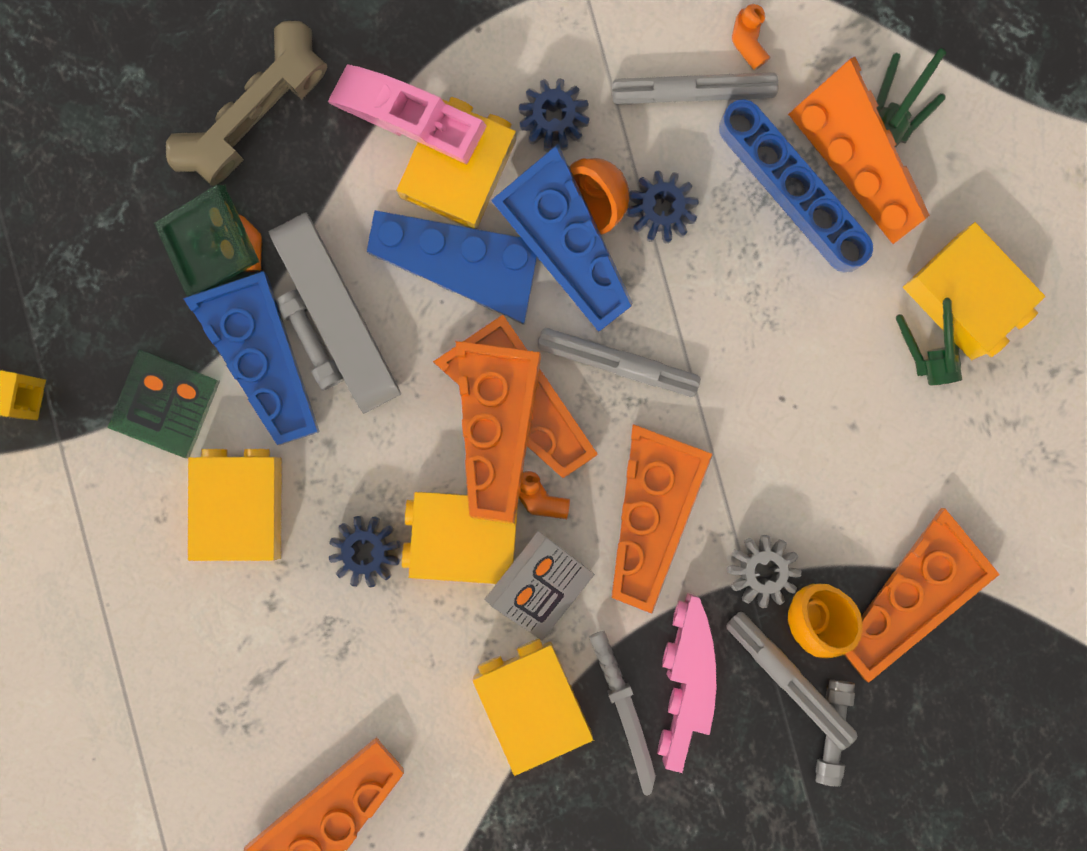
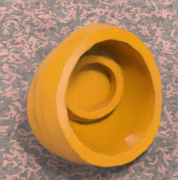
M811 584L800 589L790 604L788 624L791 633L801 647L811 655L820 658L842 656L854 650L859 644L863 630L861 613L855 602L840 589L828 584Z

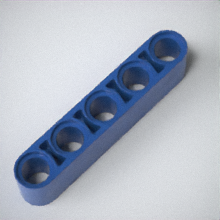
M745 99L736 100L731 103L725 110L719 124V132L724 142L833 268L846 273L852 272L867 263L873 253V242L866 231L756 104ZM734 115L744 116L750 123V130L745 132L735 130L730 124V117ZM765 146L772 148L777 154V162L767 164L761 161L757 152L758 148ZM795 178L800 180L804 185V195H791L785 186L786 179ZM815 210H824L830 215L832 220L831 228L824 229L815 224L813 220ZM849 241L857 246L859 250L857 261L847 260L841 253L842 242Z

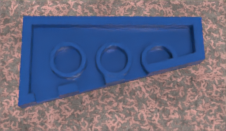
M374 210L367 246L368 254L525 325L537 256L521 237Z
M263 271L183 298L203 326V330L211 343L219 351L227 364V368L242 387L250 404L277 445L280 446L320 432L286 329L275 302L267 273Z

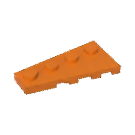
M853 57L788 115L891 243L894 244L928 218L930 214L907 166H903L894 147L897 144L890 129L886 130L876 107H878L875 97L871 90L868 91L860 74V65L856 57Z
M501 315L463 341L466 343L527 350L504 315ZM455 346L433 361V363L459 385V364ZM539 368L527 447L559 476L564 478L598 454Z
M456 341V353L459 364V391L463 415L462 429L466 452L465 467L469 516L475 519L515 524L541 354L535 351Z
M633 424L612 598L652 614L713 454Z
M941 508L865 610L861 616L863 630L859 644L854 650L844 654L868 683L1000 575L946 508Z
M376 737L244 847V851H347L368 818L374 815L403 776L404 768Z

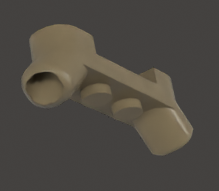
M283 21L274 28L275 62L264 73L262 71L257 72L248 80L244 87L246 92L235 103L229 102L219 110L215 117L217 122L206 133H172L166 141V158L169 166L175 172L197 171L211 186L219 184L244 160L233 147L289 89L302 100L325 74L327 64L312 51V30L306 24L300 21Z

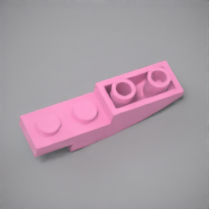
M348 64L328 100L333 106L398 136H401V134L465 164L468 163L487 127L482 120L445 104L438 96L384 74Z
M687 593L685 602H677L672 622L673 626L678 627L675 643H667L662 660V667L668 668L666 674L668 678L682 684L680 689L673 688L668 713L674 715L670 731L663 729L657 754L663 756L662 762L665 769L680 773L683 772L692 732L710 735L716 698V660L713 639L700 598L690 593Z

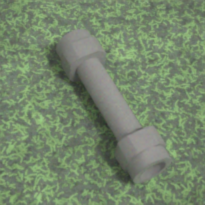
M298 290L290 291L277 298L275 302L279 307L284 320L291 321L315 367L311 372L321 390H326L342 382L344 379L335 361H330L305 313L308 309Z
M830 679L826 700L846 720L847 707L854 705L855 684ZM827 735L823 759H817L815 781L823 785L838 787L841 786L842 778L844 777L845 765L840 762L841 749Z

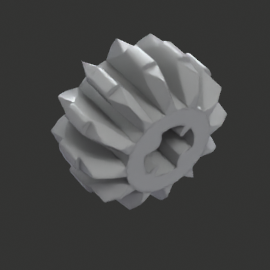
M768 535L761 536L759 549L751 538L745 539L744 544L749 553L745 555L736 549L732 552L734 558L742 561L741 566L731 565L727 567L728 573L741 575V578L731 584V588L734 591H738L747 587L743 593L742 600L748 604L753 601L757 594L758 605L761 608H767L769 594H771L777 604H783L785 601L780 590L784 588L790 593H795L797 587L787 582L789 576H801L800 569L788 568L789 564L798 559V555L795 552H789L781 556L786 549L787 543L779 539L771 549V539ZM770 561L773 566L768 569L774 571L770 579L761 578L758 582L756 577L760 574L755 572L757 564L766 565Z

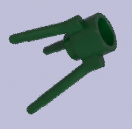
M940 48L901 105L891 102L888 107H884L901 57L899 53L892 55L876 100L878 104L876 108L886 130L890 129L897 144L894 147H897L899 142L906 143L913 131L946 99L945 94H939L909 122L912 114L908 110L945 56V49Z
M944 298L945 347L927 351L928 359L925 360L904 316L898 314L896 321L915 361L917 376L927 375L928 385L930 386L961 381V361L959 347L954 343L951 299Z

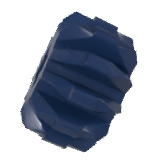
M559 78L557 80L556 89H550L547 80L543 79L540 81L541 94L529 88L526 91V97L530 103L519 104V113L526 116V118L519 122L520 129L522 131L532 130L528 137L532 145L543 137L544 151L549 152L552 149V141L557 140L559 147L564 151L568 149V139L566 136L577 142L582 139V133L578 127L583 128L589 125L590 118L581 114L588 109L589 104L584 99L576 100L580 91L577 86H573L567 92H564V79ZM558 109L562 111L561 121L557 118L551 119L550 122L547 121V110L552 113Z
M655 171L653 175L654 185L648 179L641 177L638 185L642 192L630 191L629 200L637 205L627 209V216L632 218L641 217L634 224L633 230L637 233L646 226L650 228L647 234V241L653 242L658 231L662 233L663 242L668 244L672 240L671 229L678 236L684 237L688 232L684 223L694 224L696 222L697 215L688 209L697 207L699 200L696 197H684L692 189L690 182L684 183L680 188L675 186L679 177L678 173L673 172L667 183L664 182L661 171ZM657 199L661 200V204H663L664 199L671 203L668 216H665L664 211H662L661 215L654 212Z
M356 516L353 521L355 532L346 523H342L338 527L346 540L336 537L330 539L329 544L333 547L341 548V553L330 555L329 562L335 563L343 560L345 565L338 569L336 575L342 578L351 570L353 574L350 585L357 587L364 574L366 583L371 588L377 584L375 571L385 580L392 576L384 563L394 566L400 564L401 559L397 556L389 555L388 552L389 550L400 548L401 541L395 540L387 543L385 538L392 534L394 528L388 525L378 533L379 517H372L366 530L362 516ZM360 540H362V545L371 542L374 546L370 552L374 558L371 563H369L368 558L360 561L356 556L360 551L357 546Z

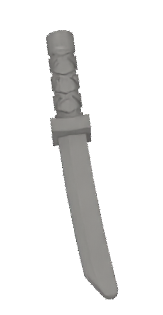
M599 631L589 636L593 648H595L594 651L597 659L600 661L601 669L605 673V679L609 683L610 690H607L611 703L615 702L634 759L642 792L648 796L652 793L656 776L644 734L631 699L633 692L629 682L625 683L622 678V673L617 666V660L613 655L611 645L608 643L609 640L605 631Z

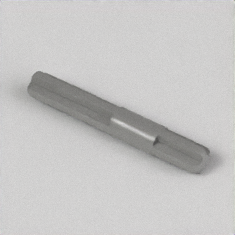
M773 72L615 79L612 84V97L615 104L774 98L778 92L777 74Z
M549 328L542 330L538 341V348L542 351L689 397L696 395L701 379L697 374Z
M739 612L728 621L726 625L728 631L839 749L844 750L857 739V732L745 613Z

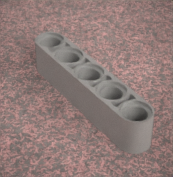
M305 212L268 231L362 413L365 414L400 396V389L308 213Z

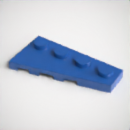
M557 144L491 201L599 332L629 309L633 302L565 157Z

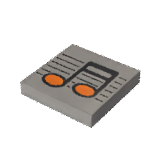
M538 531L484 600L494 609L543 641L595 574Z

